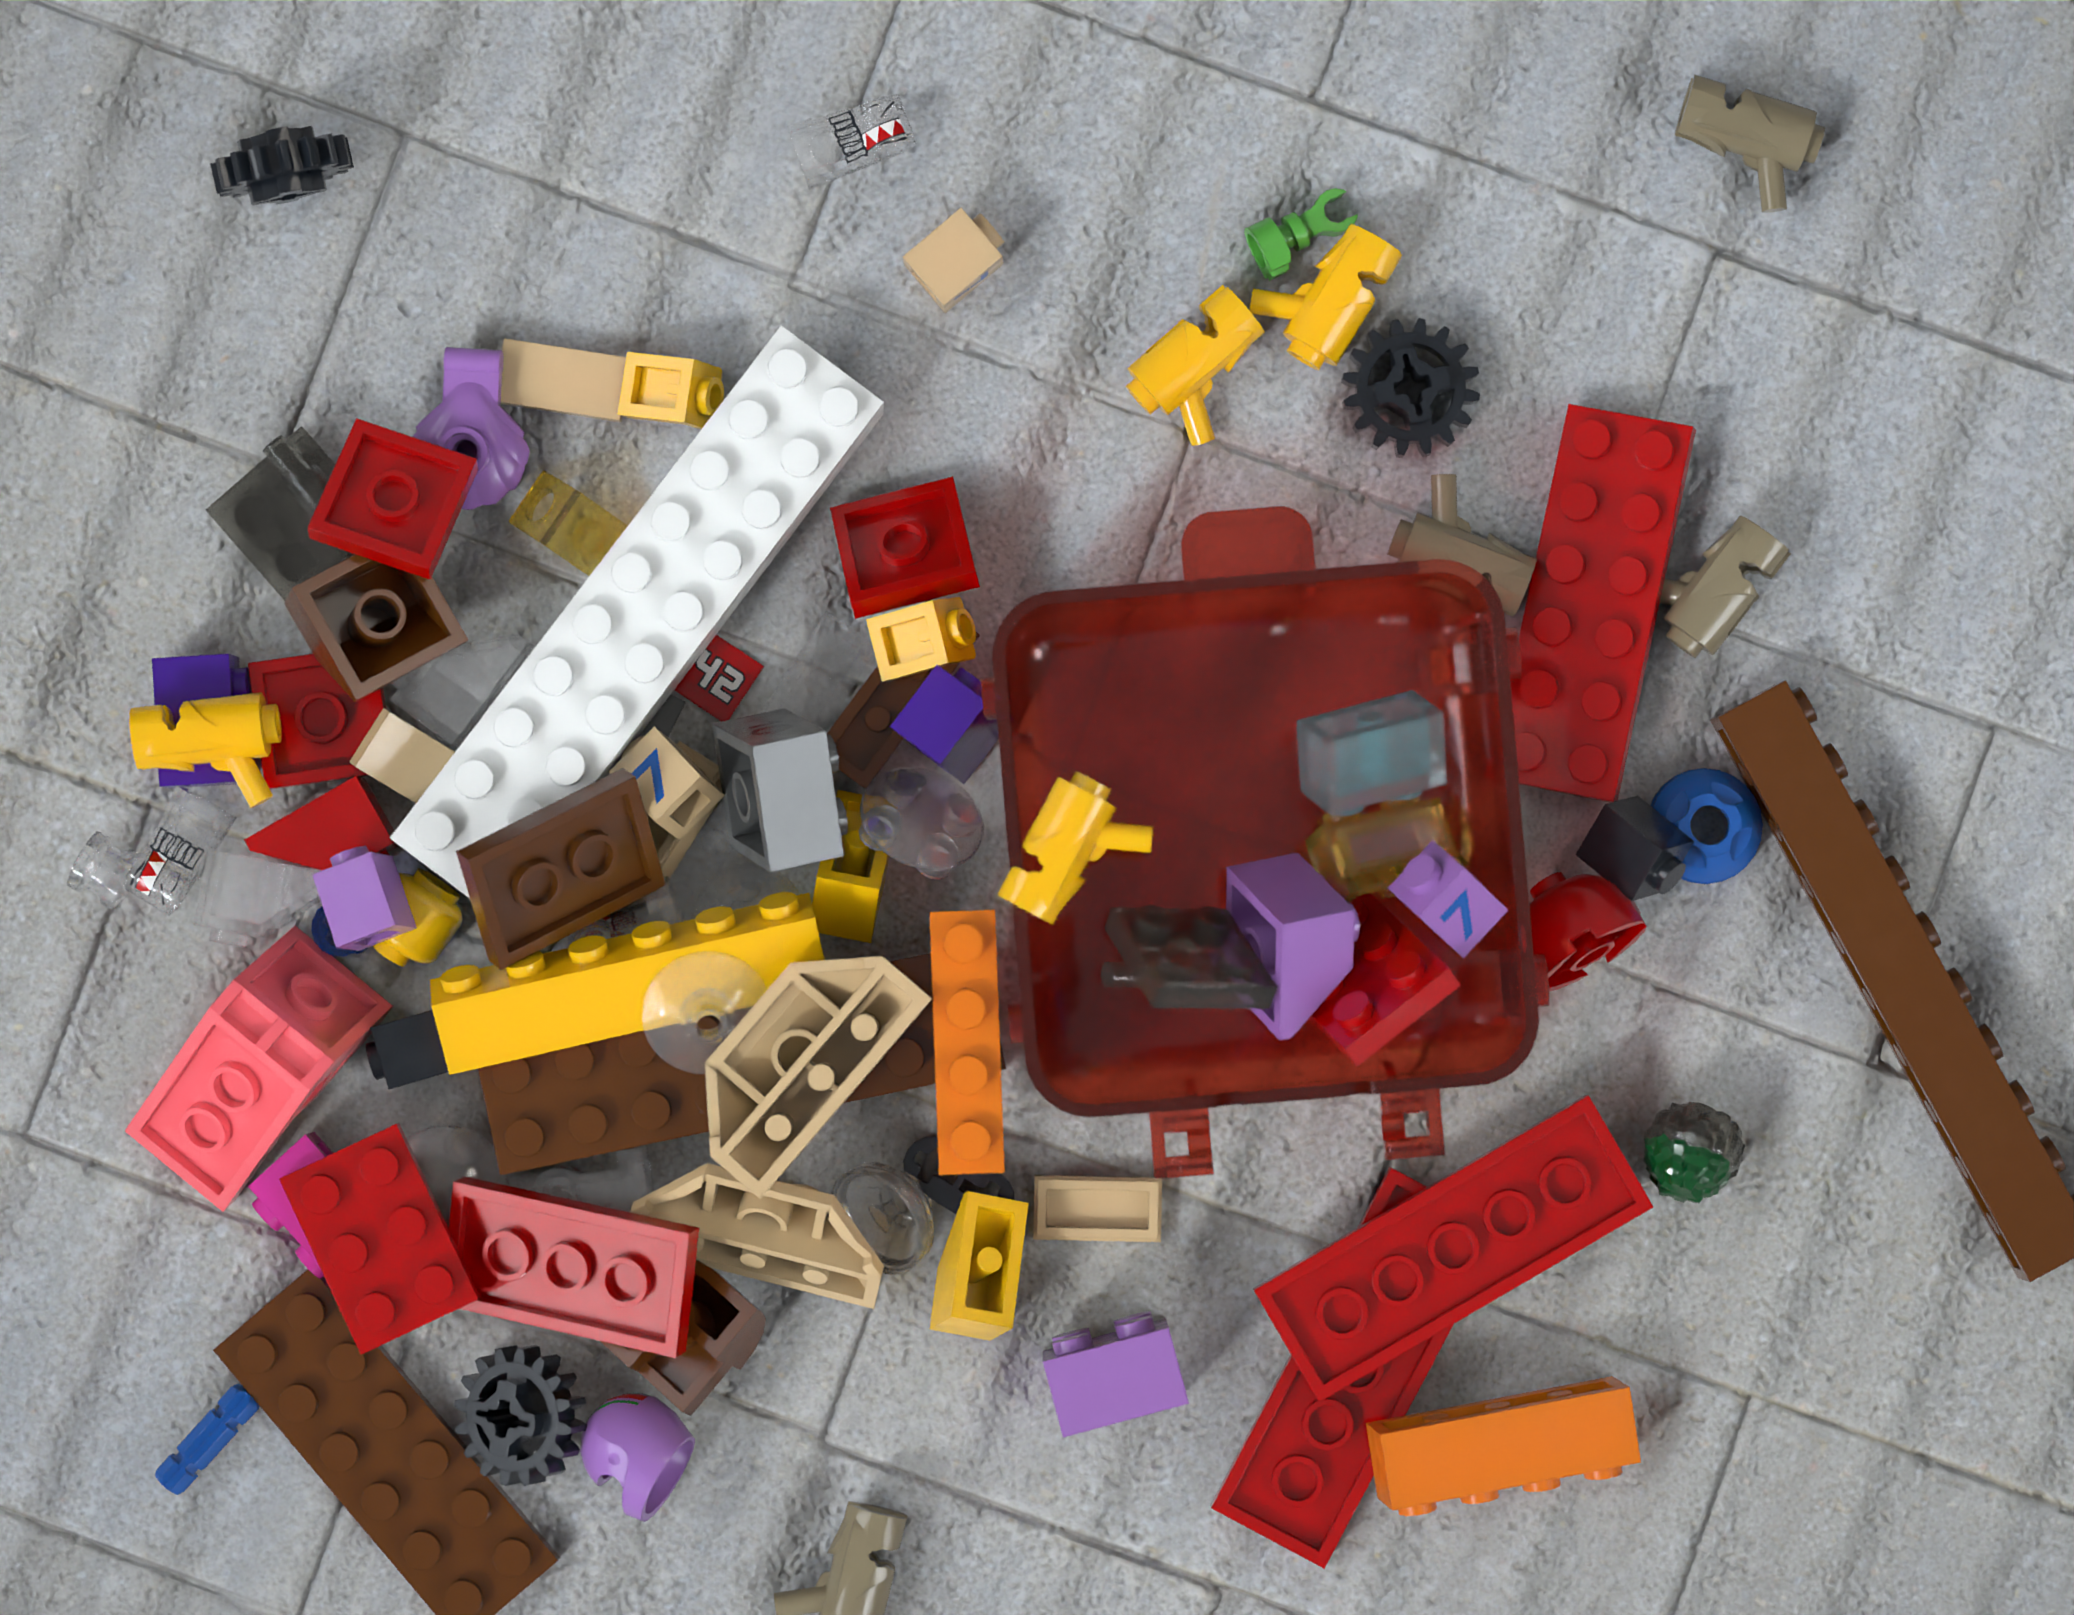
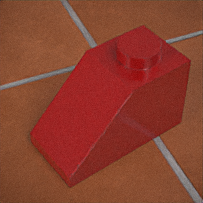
M354 776L244 839L249 850L252 852L322 871L332 867L330 861L332 856L348 849L367 846L369 852L390 855L388 852L398 847L390 839L395 832L365 778Z

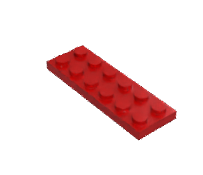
M1568 404L1536 554L1537 561L1530 582L1489 775L1490 778L1609 803L1618 801L1695 439L1696 429L1693 426Z
M1584 1095L1254 1287L1253 1290L1318 1402H1321L1654 1208L1591 1098L1589 1095Z
M1389 1167L1358 1227L1427 1186ZM1453 1325L1321 1402H1318L1290 1354L1210 1505L1211 1509L1325 1569L1374 1476L1366 1423L1405 1416Z

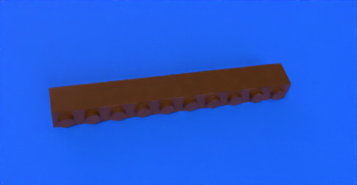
M1786 680L1776 683L1712 718L1710 722L1745 785L1755 796L1763 818L2017 1278L2032 1282L2074 1259V1194L2070 1196L2058 1174L2066 1170L2065 1163L2048 1136L2041 1139L2038 1138L2027 1118L2035 1113L2028 1095L2017 1080L2008 1083L1996 1062L2004 1057L1996 1037L1985 1023L1977 1027L1965 1004L1973 999L1965 981L1954 967L1946 971L1934 948L1941 945V940L1931 920L1923 911L1915 915L1903 893L1910 889V884L1902 867L1893 855L1884 859L1872 836L1879 833V828L1871 811L1862 799L1853 803L1841 780L1848 777V771L1843 760L1831 743L1822 747L1810 724L1817 721V715L1808 697L1800 687L1791 691Z

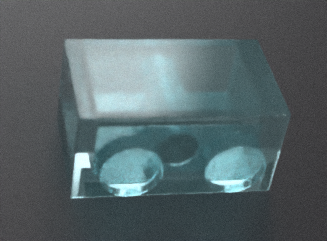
M1413 690L1296 720L1300 790L1329 815H1354L1363 811L1367 805L1389 799H1413L1420 796L1423 790L1447 784L1444 713Z

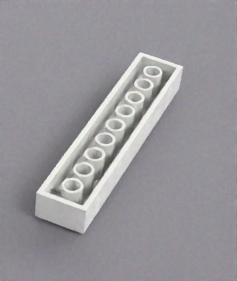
M780 326L404 818L390 839L470 899L456 851L610 775L609 771L621 760L622 753L626 747L643 732L882 417L884 402L783 326Z

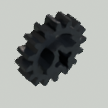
M312 126L275 128L250 138L240 139L237 141L239 151L232 152L227 157L217 158L215 163L210 164L216 193L220 194V197L233 195L234 198L249 194L251 205L253 206L266 203H276V205L289 203L312 194L325 192L327 190L325 180L332 179L333 175L347 173L348 169L354 168L347 137L344 134L336 136L325 134L315 137Z
M1418 318L1412 332L1405 333L1400 321L1395 319L1391 321L1389 326L1390 337L1384 339L1373 329L1367 333L1366 339L1372 349L1369 353L1355 348L1352 350L1349 358L1360 369L1358 372H1347L1342 375L1341 383L1355 388V394L1344 399L1342 407L1344 410L1359 409L1362 416L1358 418L1352 427L1355 433L1364 431L1369 427L1376 432L1371 445L1373 449H1379L1388 439L1395 442L1394 450L1397 458H1403L1409 444H1416L1421 456L1426 457L1431 454V439L1436 437L1442 444L1448 447L1455 441L1449 426L1454 424L1458 427L1467 428L1471 423L1472 419L1461 408L1462 405L1477 404L1480 400L1478 392L1466 389V382L1476 378L1479 370L1478 367L1471 366L1462 368L1460 360L1469 348L1464 343L1450 349L1445 344L1449 336V328L1444 326L1432 337L1426 334L1425 319ZM1415 347L1431 352L1442 361L1444 366L1434 368L1417 358ZM1389 353L1391 372L1386 380L1375 382L1373 385L1368 386L1372 367L1383 355ZM1404 368H1406V373H1410L1413 382H1424L1426 385V389L1418 396L1416 410L1414 404L1410 403L1407 394L1396 395L1394 390L1403 380ZM1453 391L1451 403L1446 414L1432 425L1430 405L1434 398ZM1383 409L1392 411L1403 418L1405 428L1408 430L1388 424L1376 411Z
M517 1345L495 1349V1355L483 1356L475 1360L479 1373L462 1377L461 1382L470 1393L468 1398L458 1399L454 1402V1407L466 1412V1421L457 1425L455 1430L456 1434L470 1435L472 1442L467 1446L464 1454L466 1458L480 1455L484 1458L480 1469V1474L484 1477L500 1473V1483L504 1486L522 1483L523 1486L546 1481V1477L562 1474L566 1470L563 1458L579 1454L580 1448L571 1437L573 1433L586 1431L587 1424L575 1418V1409L585 1405L586 1399L581 1396H571L569 1388L575 1383L577 1376L575 1373L563 1375L557 1373L561 1357L557 1354L541 1357L540 1346L537 1345L519 1348Z

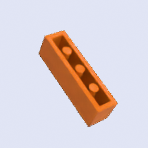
M995 910L929 912L939 1175L1005 1173Z
M1613 1376L1366 1423L1377 1498L1392 1511L1398 1510L1401 1516H1417L1431 1513L1437 1509L1436 1502L1460 1498L1461 1503L1464 1504L1490 1502L1499 1498L1498 1490L1522 1486L1523 1491L1526 1492L1552 1490L1561 1485L1560 1478L1584 1474V1478L1588 1480L1609 1479L1623 1473L1622 1466L1641 1463L1630 1387Z

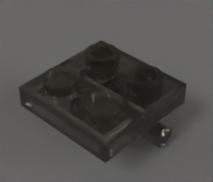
M302 426L287 439L280 435L271 441L263 450L266 457L206 509L208 514L284 601L292 587L354 555L353 553L309 539L307 527L336 463Z
M1143 905L1140 908L1111 907L1104 929L1124 962H1104L1101 968V981L1104 987L1141 988L1152 1008L1270 1009L1278 987L1228 909H1220L1213 906H1202L1198 909L1162 908L1155 905Z

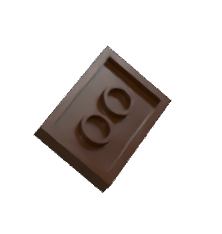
M624 768L456 851L488 960L500 970L666 886L636 776Z

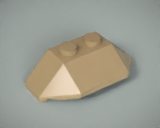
M883 956L790 963L705 1062L710 1157L761 1199L890 1050L932 998Z
M707 1163L634 1201L632 1204L631 1213L699 1227L696 1259L711 1268L871 1309L875 1307L884 1265L835 1195L818 1191L805 1184H789L776 1181L764 1196L759 1199L722 1166Z

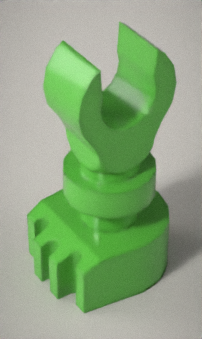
M1334 188L1326 190L1317 198L1312 208L1300 216L1292 212L1282 217V225L1277 226L1270 217H1267L1244 229L1248 247L1265 279L1268 278L1271 281L1289 270V263L1291 262L1290 248L1293 247L1294 250L1299 252L1310 246V239L1318 236L1336 237L1343 235L1349 225L1355 223L1358 214L1338 223L1330 221L1325 216V205L1342 197L1346 192L1344 189Z

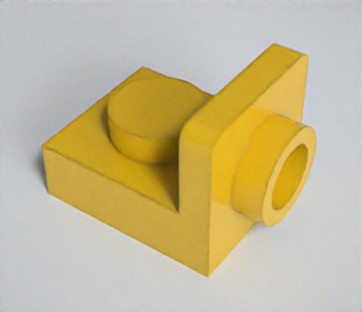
M627 352L617 415L632 419L684 424L702 429L724 401V386L721 381L722 369L696 359Z
M960 597L931 600L866 619L882 682L931 670L936 665L942 667L976 658L973 645L976 639L975 625L970 613L964 608Z

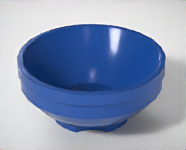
M1701 768L1688 770L1672 777L1661 786L1653 797L1650 806L1694 841L1682 861L1686 865L1685 872L1681 877L1682 880L1698 884L1722 882L1737 875L1747 867L1756 855L1763 829L1761 810L1755 796L1744 783L1733 775L1716 769ZM1703 806L1716 807L1727 818L1728 829L1726 835L1720 842L1714 845L1699 842L1691 832V819L1694 813Z

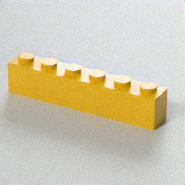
M779 892L764 897L757 905L735 910L725 906L713 907L700 912L695 919L669 924L665 921H652L636 927L630 934L608 939L598 935L583 937L572 942L568 948L543 954L537 951L502 970L495 965L478 968L475 965L456 966L445 971L441 977L430 979L431 1007L449 1075L755 1005L790 963L822 961L825 959L810 893L796 895L792 892Z

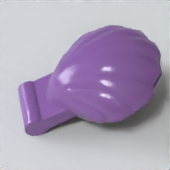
M446 347L444 352L442 403L420 421L416 426L417 432L412 436L477 459L478 472L462 506L464 510H472L482 505L496 504L509 491L514 490L521 482L525 465L528 463L530 450L526 440L523 438L525 433L501 406L504 364L502 350Z

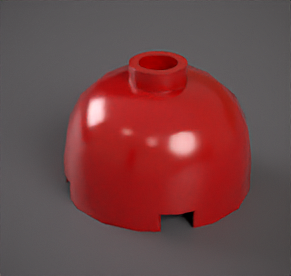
M1557 872L1539 881L1529 891L1534 900L1520 914L1515 932L1516 949L1530 979L1536 983L1541 992L1546 993L1561 989L1586 977L1588 974L1582 969L1596 962L1604 955L1607 963H1609L1634 944L1646 931L1647 926L1635 902L1628 899L1615 884L1602 876L1580 874L1566 879L1562 872Z

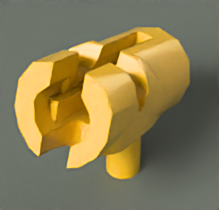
M1350 224L1343 237L1315 266L1320 269V272L1312 284H1303L1294 294L1253 288L1249 311L1256 315L1290 320L1282 332L1291 341L1286 351L1300 362L1315 370H1319L1324 362L1337 366L1375 303L1371 290L1363 288L1361 281L1370 280L1375 284H1386L1399 263L1402 254L1398 249L1375 234Z
M1224 285L1219 287L1199 305L1200 312L1205 318L1206 328L1204 331H1200L1199 327L1187 320L1181 319L1176 326L1127 368L1134 379L1125 387L1149 415L1160 408L1168 416L1177 407L1180 408L1191 446L1204 444L1215 439L1204 403V398L1212 389L1213 382L1211 378L1223 368L1227 373L1230 372L1253 342L1265 333L1260 323L1232 290L1228 287L1225 288Z
M262 692L185 701L179 708L181 718L176 725L173 722V715L166 705L162 706L161 704L130 709L129 728L131 745L138 769L162 768L195 772L194 765L211 763V766L216 770L230 771L250 808L256 807L273 797L253 758L269 757L271 743L281 742V720L277 704L266 705Z
M1077 771L1071 782L1058 777L1022 845L1029 855L1037 856L1039 863L1043 866V871L1040 873L1026 872L1021 868L1011 867L997 895L1053 925L1061 909L1087 880L1081 877V874L1088 861L1099 859L1107 849L1150 853L1153 826L1109 822L1116 810V807L1106 802L1111 789Z

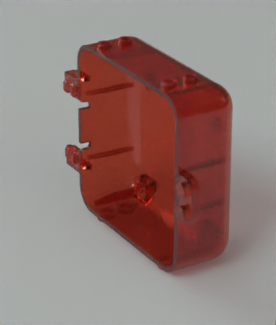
M1274 506L1213 511L1195 517L1185 528L1181 539L1183 580L1048 591L1036 594L1020 602L1007 614L996 633L992 651L994 677L981 678L984 717H987V720L997 719L1009 870L1011 867H1017L1026 872L1040 873L1043 871V866L1039 863L1037 856L1029 855L1022 845L1047 800L1046 798L1056 779L1060 777L1071 782L1076 771L1111 789L1106 802L1116 807V810L1109 822L1153 826L1150 853L1107 849L1099 859L1088 861L1081 874V877L1087 880L1061 909L1053 925L1012 903L1020 1003L1008 1004L1011 1044L1024 1043L1027 1070L1038 1092L1054 1107L1080 1117H1106L1148 1113L1154 1179L1214 1174L1209 1108L1237 1104L1251 1105L1347 1097V1095L1380 1094V1116L1385 1160L1445 1155L1440 1089L1486 1085L1497 1082L1512 1074L1524 1063L1535 1044L1539 1027L1538 1007L1549 1006V980L1546 958L1544 954H1534L1511 694V683L1521 679L1520 642L1517 628H1506L1503 606L1494 587L1475 569L1463 563L1445 559L1315 569L1313 535L1308 521L1301 513L1292 508ZM1432 840L1461 864L1508 909L1464 958L1388 889L1404 871L1407 864L1417 857ZM1299 853L1319 874L1325 877L1327 882L1343 898L1350 897L1364 886L1450 968L1461 986L1357 1067L1309 1018L1292 1038L1279 1040L1225 982L1227 866ZM1425 1111L1427 1136L1406 1137L1404 1112L1408 1114ZM1187 1132L1189 1155L1166 1157L1164 1133Z

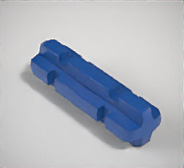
M236 1384L230 1387L217 1402L220 1407L217 1410L215 1408L210 1410L176 1447L179 1451L178 1454L172 1453L157 1468L155 1477L167 1490L175 1495L184 1492L198 1477L196 1471L198 1469L201 1471L205 1469L239 1431L236 1426L246 1423L259 1409L258 1403L242 1385Z

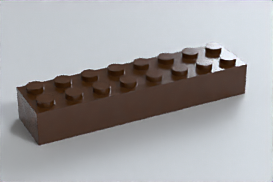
M931 953L890 961L892 965L932 999L844 1103L936 1084ZM754 1005L478 1068L500 1175L709 1132L705 1062ZM1000 1039L1001 1070L1006 1069V1062Z

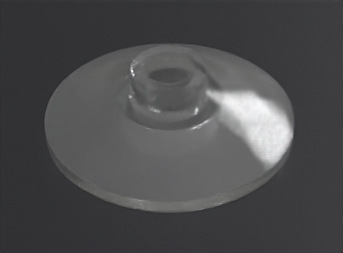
M696 952L682 956L661 969L646 990L642 1003V1024L646 1038L656 1054L668 1064L686 1072L705 1074V1062L768 990L767 986L750 965L732 955L720 952ZM706 1015L716 1016L720 1020L719 1025L713 1029H700L696 1024L701 1017Z

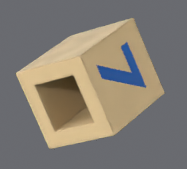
M960 208L903 256L904 266L943 312L947 313L1003 265V256L997 248L1004 241L981 213L971 219Z
M655 726L645 736L632 741L623 751L621 760L609 771L612 774L624 768L636 776L645 812L678 840H681L725 796L690 757Z

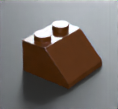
M356 554L292 587L284 602L317 661L354 702L468 641L466 634L433 577L429 580Z

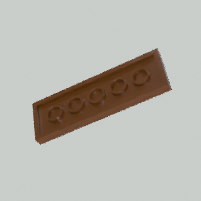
M309 1270L305 1271L213 1350L435 1615H495L561 1558L491 1475L484 1477L480 1474V1461L476 1457L466 1458L464 1451L467 1446L381 1345L362 1355L360 1354L324 1277L319 1279Z

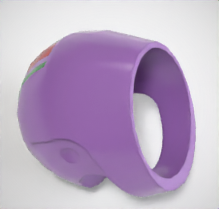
M626 1393L609 1398L601 1403L586 1422V1431H583L581 1435L580 1453L584 1468L597 1486H601L612 1477H615L623 1487L622 1507L624 1513L627 1516L645 1522L662 1507L677 1485L693 1452L695 1438L676 1412L657 1397L643 1393Z

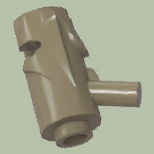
M1694 74V78L1691 79L1683 100L1675 136L1688 139L1722 157H1725L1726 151L1742 155L1745 165L1758 172L1761 211L1769 213L1787 210L1783 168L1798 172L1803 161L1814 164L1825 132L1824 126L1815 124L1817 112L1752 92L1749 89H1745L1735 100L1733 109L1729 110L1726 107L1724 98L1726 85L1722 82Z
M1456 474L1431 475L1432 517L1417 512L1413 523L1403 519L1400 520L1387 555L1398 559L1395 571L1462 598L1473 590L1474 584L1479 578H1483L1486 587L1484 605L1513 617L1523 600L1537 559L1520 552L1491 533L1488 534L1487 539L1471 533L1469 523L1457 516Z
M1740 515L1732 527L1702 554L1707 560L1698 572H1686L1677 581L1665 578L1660 603L1672 606L1663 617L1672 626L1665 636L1693 658H1696L1702 650L1714 655L1753 603L1759 598L1753 584L1745 579V575L1748 573L1753 575L1760 574L1766 579H1772L1790 556L1789 549L1763 528Z
M848 1501L844 1519L827 1552L833 1554L830 1571H825L820 1575L815 1587L774 1593L776 1615H804L819 1612V1615H884L896 1568L891 1561L880 1559L875 1552L881 1549L892 1551L900 1548L908 1516L892 1509Z

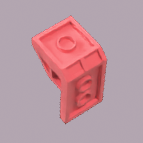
M294 926L240 973L209 1007L125 1129V1132L224 1212L237 1199L292 1120L321 1093L372 1034L371 1028L381 1024L393 1005L297 926Z

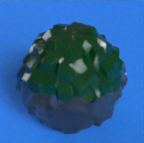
M1672 1103L1668 1109L1659 1111L1651 1127L1644 1131L1645 1155L1643 1158V1162L1647 1165L1646 1170L1650 1173L1649 1178L1656 1185L1659 1195L1669 1196L1683 1203L1689 1201L1698 1204L1703 1198L1718 1194L1719 1190L1726 1186L1729 1179L1737 1176L1738 1168L1743 1161L1742 1155L1745 1144L1741 1140L1742 1131L1737 1122L1731 1120V1116L1722 1111H1716L1714 1108L1702 1103Z

